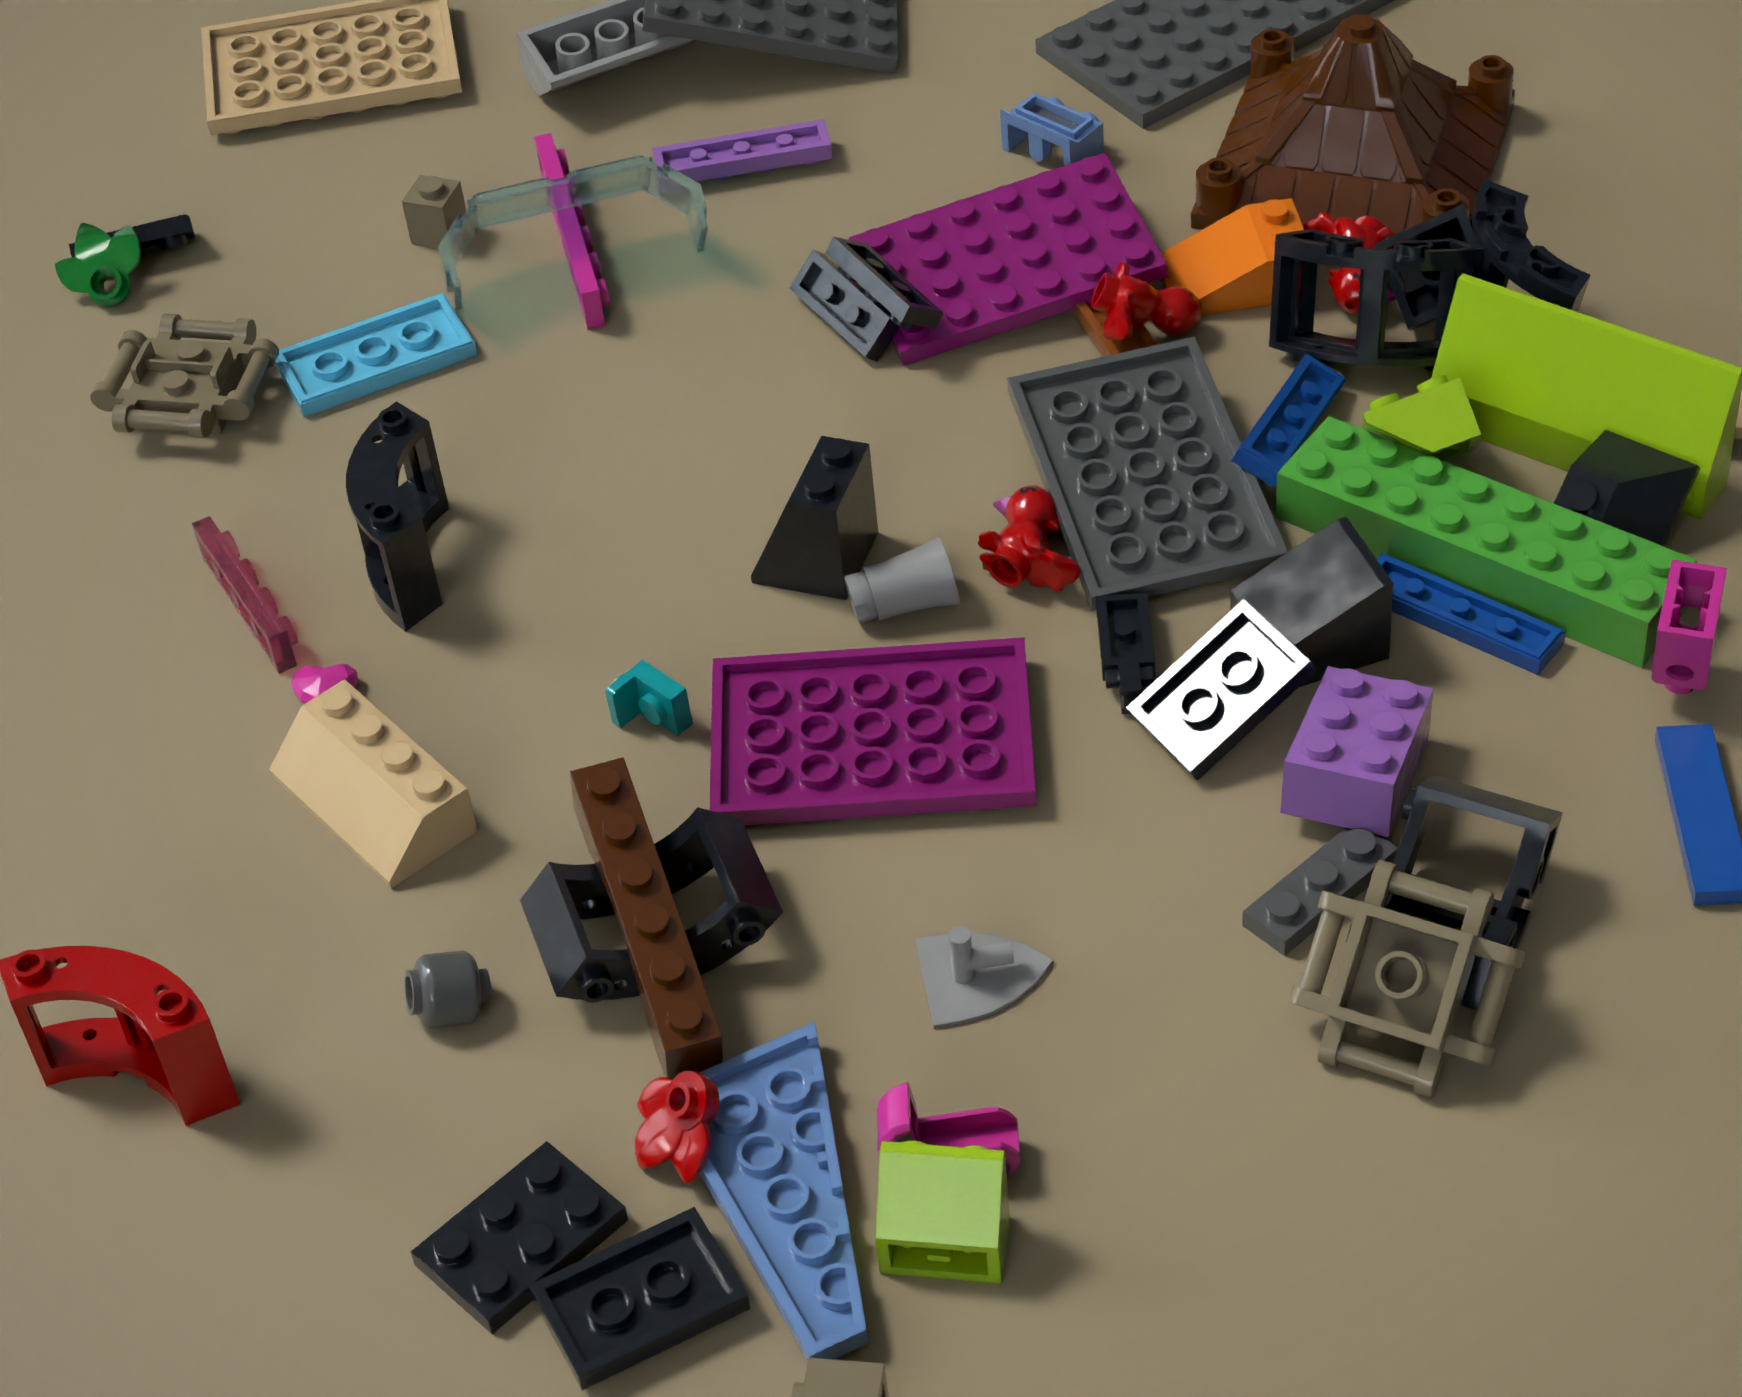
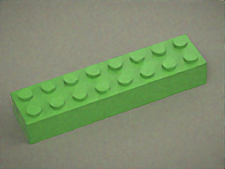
M1328 416L1277 472L1276 518L1316 534L1335 520L1347 516L1376 559L1382 553L1563 629L1566 631L1565 637L1640 668L1645 666L1655 652L1657 629L1671 561L1678 560L1697 563V559L1331 416ZM1685 607V608H1682V609H1681V616H1680V618H1681L1682 615L1685 613V611L1688 609V607Z

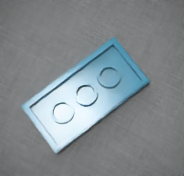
M440 293L280 349L275 366L302 416L307 417L476 357L478 354L474 340L445 294Z

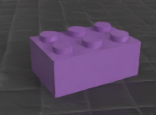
M1328 666L1284 760L1280 813L1349 829H1365L1372 834L1389 837L1428 742L1434 688L1416 685L1406 680H1392L1363 674L1354 669H1339Z

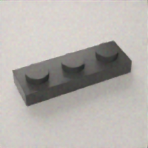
M1343 829L1247 907L1242 913V926L1283 956L1287 955L1316 931L1322 909L1317 908L1322 891L1350 899L1356 898L1368 888L1377 862L1381 859L1393 863L1398 847L1382 836L1372 834L1365 829Z

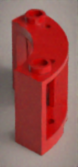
M60 946L26 950L0 960V974L10 1004L46 1087L76 1078L116 1077L119 1072L129 1073L145 1079L148 1087L164 1096L181 1115L185 1126L241 1105L212 1023L203 1004L181 978L164 966L131 952L97 946ZM61 963H67L63 968H56ZM57 1000L89 1001L114 1008L117 1018L72 1020L42 1028L33 1004Z

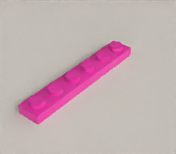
M551 133L534 136L540 172L587 330L605 326L602 307L610 306L605 279H601L602 275L596 251L593 252L588 225H585L580 199H577L572 173H569L564 148L556 150Z

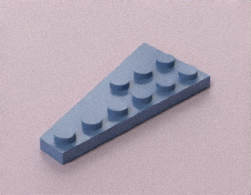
M813 1022L700 1072L707 1079L714 1082L720 1096L717 1115L708 1124L711 1147L700 1176L807 1361L808 1358L834 1360L868 1344L816 1024Z

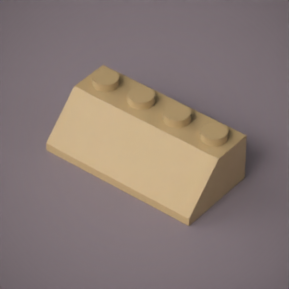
M345 679L301 706L269 768L271 777L390 889L478 832L468 788Z

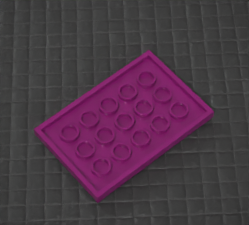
M1105 152L848 237L849 240L868 244L943 312L936 329L915 326L913 330L901 326L898 328L891 340L903 366L1075 309L1076 303L1085 301L1086 304H1089V300L1092 299L1094 290L1105 272L1114 275V271L1120 262L1129 265V276L1136 277L1149 284L1168 278L1167 264Z
M1024 637L713 659L710 811L739 818L744 825L1037 806Z

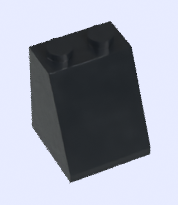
M827 436L820 437L751 574L752 583L847 600L848 592L844 576L861 571L879 533L870 446L868 443Z
M1347 516L1335 520L1230 590V611L1244 599L1311 661L1317 671L1299 687L1322 680L1328 666L1355 670L1389 659L1393 582Z

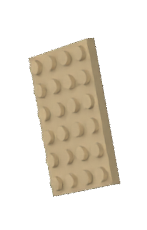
M360 0L201 27L206 113L211 135L222 133L235 134L251 128L263 126L276 127L286 122L304 119L317 120L327 115L345 112L358 113L368 108L404 105L410 101L432 97L445 98L451 94L463 92L448 0Z

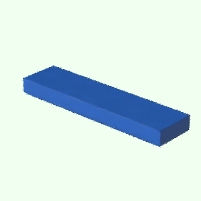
M1305 354L1242 442L1231 461L1274 487L1277 483V472L1304 444L1347 379L1309 354Z
M1382 553L1377 558V561L1393 582L1392 612L1536 675L1542 672L1564 645L1566 631L1387 554Z
M1712 724L1656 727L1655 743L1693 906L1742 903V842Z

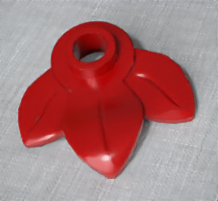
M683 1071L676 1075L674 1079L666 1077L656 1078L644 1088L637 1102L639 1112L645 1118V1121L638 1129L635 1139V1155L639 1168L652 1169L671 1159L685 1184H692L696 1180L705 1164L711 1147L708 1124L716 1117L720 1104L719 1091L714 1082L707 1079L700 1072Z

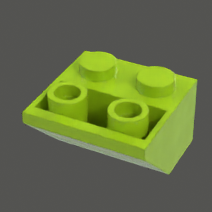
M1446 375L1438 376L1417 386L1418 393L1403 399H1399L1398 393L1380 397L1369 403L1371 410L1363 413L1362 429L1443 461L1476 450L1481 437L1479 426L1461 379L1457 378L1448 382Z
M881 1141L875 1231L880 1273L1001 1284L1010 1228L1005 1151L991 1150L977 1145L953 1147L927 1145L920 1141H905L903 1143Z

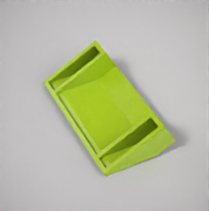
M1464 273L1458 278L1431 379L1446 375L1448 382L1457 378L1461 379L1481 432V441L1568 472L1577 458L1604 430H1608L1698 465L1701 469L1680 513L1702 520L1727 485L1742 389L1741 367Z

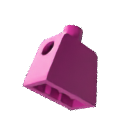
M1678 560L1671 561L1657 629L1651 679L1655 683L1664 684L1672 693L1688 694L1694 689L1702 690L1707 687L1727 568ZM1685 607L1698 608L1700 610L1698 625L1689 626L1680 621L1681 609Z

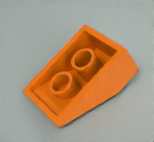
M1292 198L1272 199L1262 203L1245 205L1161 252L1168 270V278L1162 279L1164 289L1171 286H1182L1191 290L1200 301L1202 307L1201 316L1271 305L1276 234L1304 230Z

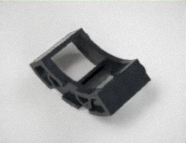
M1484 179L1479 188L1470 220L1477 242L1483 248L1481 280L1506 288L1510 279L1517 286L1540 300L1578 312L1591 275L1562 261L1544 246H1533L1526 236L1528 225L1525 219L1528 195Z
M1316 229L1276 234L1269 347L1288 352V359L1295 362H1300L1305 354H1309L1315 359L1349 364L1399 367L1424 366L1425 370L1433 372L1458 278L1464 273L1481 279L1483 248L1453 238L1396 240L1393 249L1364 248L1363 238L1337 235ZM1318 264L1361 269L1356 339L1336 337L1313 331ZM1390 271H1440L1435 340L1384 342Z
M396 401L379 413L378 417L368 426L355 445L346 472V492L351 511L357 522L365 553L367 574L375 599L393 623L407 632L443 605L426 533L436 520L449 510V504L429 421ZM403 464L407 481L398 487L399 473Z
M1431 775L1418 784L1417 788L1411 787L1407 794L1402 819L1408 822L1393 863L1398 865V871L1413 875L1412 870L1435 802L1524 827L1522 841L1501 901L1494 899L1489 919L1482 933L1485 934L1483 939L1518 949L1531 917V911L1522 909L1525 898L1532 899L1538 883L1542 884L1563 812ZM1392 893L1388 897L1385 907L1393 911L1396 908H1400L1462 927L1465 915ZM1475 956L1461 1006L1477 1010L1492 962L1491 960Z
M697 807L690 817L678 828L654 844L672 894L687 887L715 868L728 899L717 910L693 927L685 930L700 976L720 966L749 945L755 944L762 939L765 931L783 913L741 819ZM548 862L520 899L556 997L585 1000L593 1003L602 1000L640 996L627 949H592L581 920L615 915L596 864L569 865Z

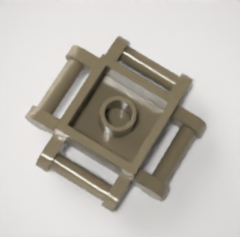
M165 313L160 320L157 338H146L145 335L136 330H127L123 333L118 343L119 353L104 381L98 382L94 387L90 400L97 408L112 412V427L116 432L131 433L137 428L188 432L191 437L207 438L210 433H222L228 420L241 421L246 420L250 416L254 407L253 396L267 368H271L275 364L279 356V349L274 342L268 339L261 338L256 340L257 328L253 319L238 318L235 322L182 319L179 314ZM181 337H182V338H197V339L228 340V341H231V342H230V343H220V342H205V341H198V340H181ZM131 370L134 381L130 389H121Z
M1381 859L1374 868L1364 902L1322 891L1317 908L1322 909V913L1299 987L1293 986L1288 1003L1329 1015L1318 1051V1062L1336 1067L1340 1062L1414 1086L1415 1093L1430 1098L1434 1096L1437 1090L1446 1053L1492 1066L1497 1049L1491 1048L1507 992L1514 969H1521L1526 954L1522 950L1481 938L1492 910L1494 893L1475 888L1472 893L1398 871L1397 864ZM1392 893L1465 915L1461 930L1459 931L1386 909L1388 897ZM1344 917L1352 918L1353 923L1330 997L1321 995ZM1475 956L1492 962L1469 1038L1465 1040L1452 1036V1032ZM1350 1022L1424 1045L1425 1049L1421 1062H1415L1346 1040Z

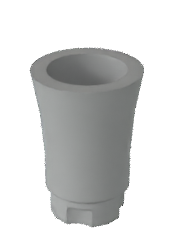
M939 536L912 550L862 567L863 572L844 576L848 596L858 624L870 621L876 617L881 621L918 610L960 604L953 571Z

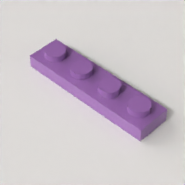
M824 119L652 148L660 188L684 186L688 183L710 179H726L733 175L757 171L768 172L775 168L799 164L810 165L818 161L833 159L832 146Z

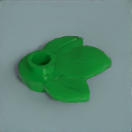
M81 223L75 239V257L66 258L55 263V269L61 283L72 292L88 293L90 298L99 305L113 307L121 304L130 293V274L138 266L141 258L138 235L129 225L121 228L111 237L96 226ZM110 277H114L116 280L115 289L111 292H106L104 289L105 281Z

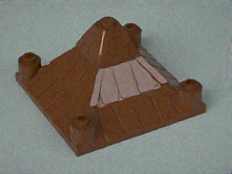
M1356 14L1343 19L1326 40L1321 50L1294 60L1293 38L1280 29H1266L1251 40V75L1216 158L1208 160L1196 170V202L1191 212V228L1202 230L1245 205L1262 203L1272 199L1282 200L1289 198L1293 200L1302 225L1306 224L1309 220L1316 219L1322 212L1328 213L1335 220L1338 217H1347L1354 222L1360 217L1369 216L1379 220L1385 227L1398 234L1460 205L1465 207L1469 220H1471L1479 188L1484 179L1490 181L1514 107L1515 90L1512 89L1514 68L1500 56L1487 55L1473 62L1469 67L1468 86L1457 85V80L1413 60L1412 53L1393 32L1379 20L1365 14Z

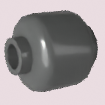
M467 951L422 955L415 962L414 969L407 970L405 973L404 990L408 1012L410 1015H417L421 1023L429 1028L470 1024L478 1018L481 1003L490 1002L491 999L489 972L486 968L478 969L474 957Z

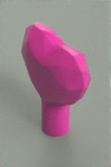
M338 664L324 668L304 666L294 673L291 686L296 697L305 704L344 679L355 687L358 683L357 670L349 664Z

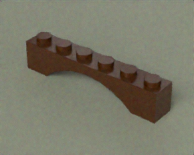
M624 757L570 771L574 810L588 851L599 870L616 914L664 1076L674 1079L676 1075L683 1071L702 1072L722 1063V1035Z

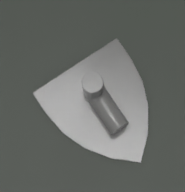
M964 926L953 927L948 934L915 939L933 1029L965 1024L990 1017L1015 1004L1037 986L1054 963L1052 958L1027 944L999 935L970 932Z

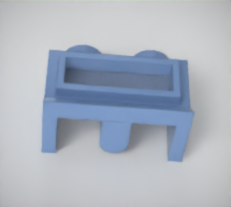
M1033 93L1010 112L1000 109L1002 150L1010 152L1028 138L1029 153L1035 161L1040 162L1051 153V143L1063 148L1064 166L1104 153L1103 123L1090 112L1082 114L1066 107L1058 98L1050 97L1047 99Z

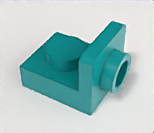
M641 660L625 674L617 677L605 691L612 723L620 728L641 712L652 724H661L678 736L693 724L686 688L644 660Z

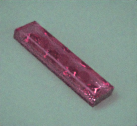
M210 516L192 523L202 559L278 674L296 667L297 663L292 649V645L298 643L295 630L286 615L278 618V608L269 589L266 586L261 589L257 587L259 581L250 561L247 558L239 560L240 553L231 533L228 530L221 533Z

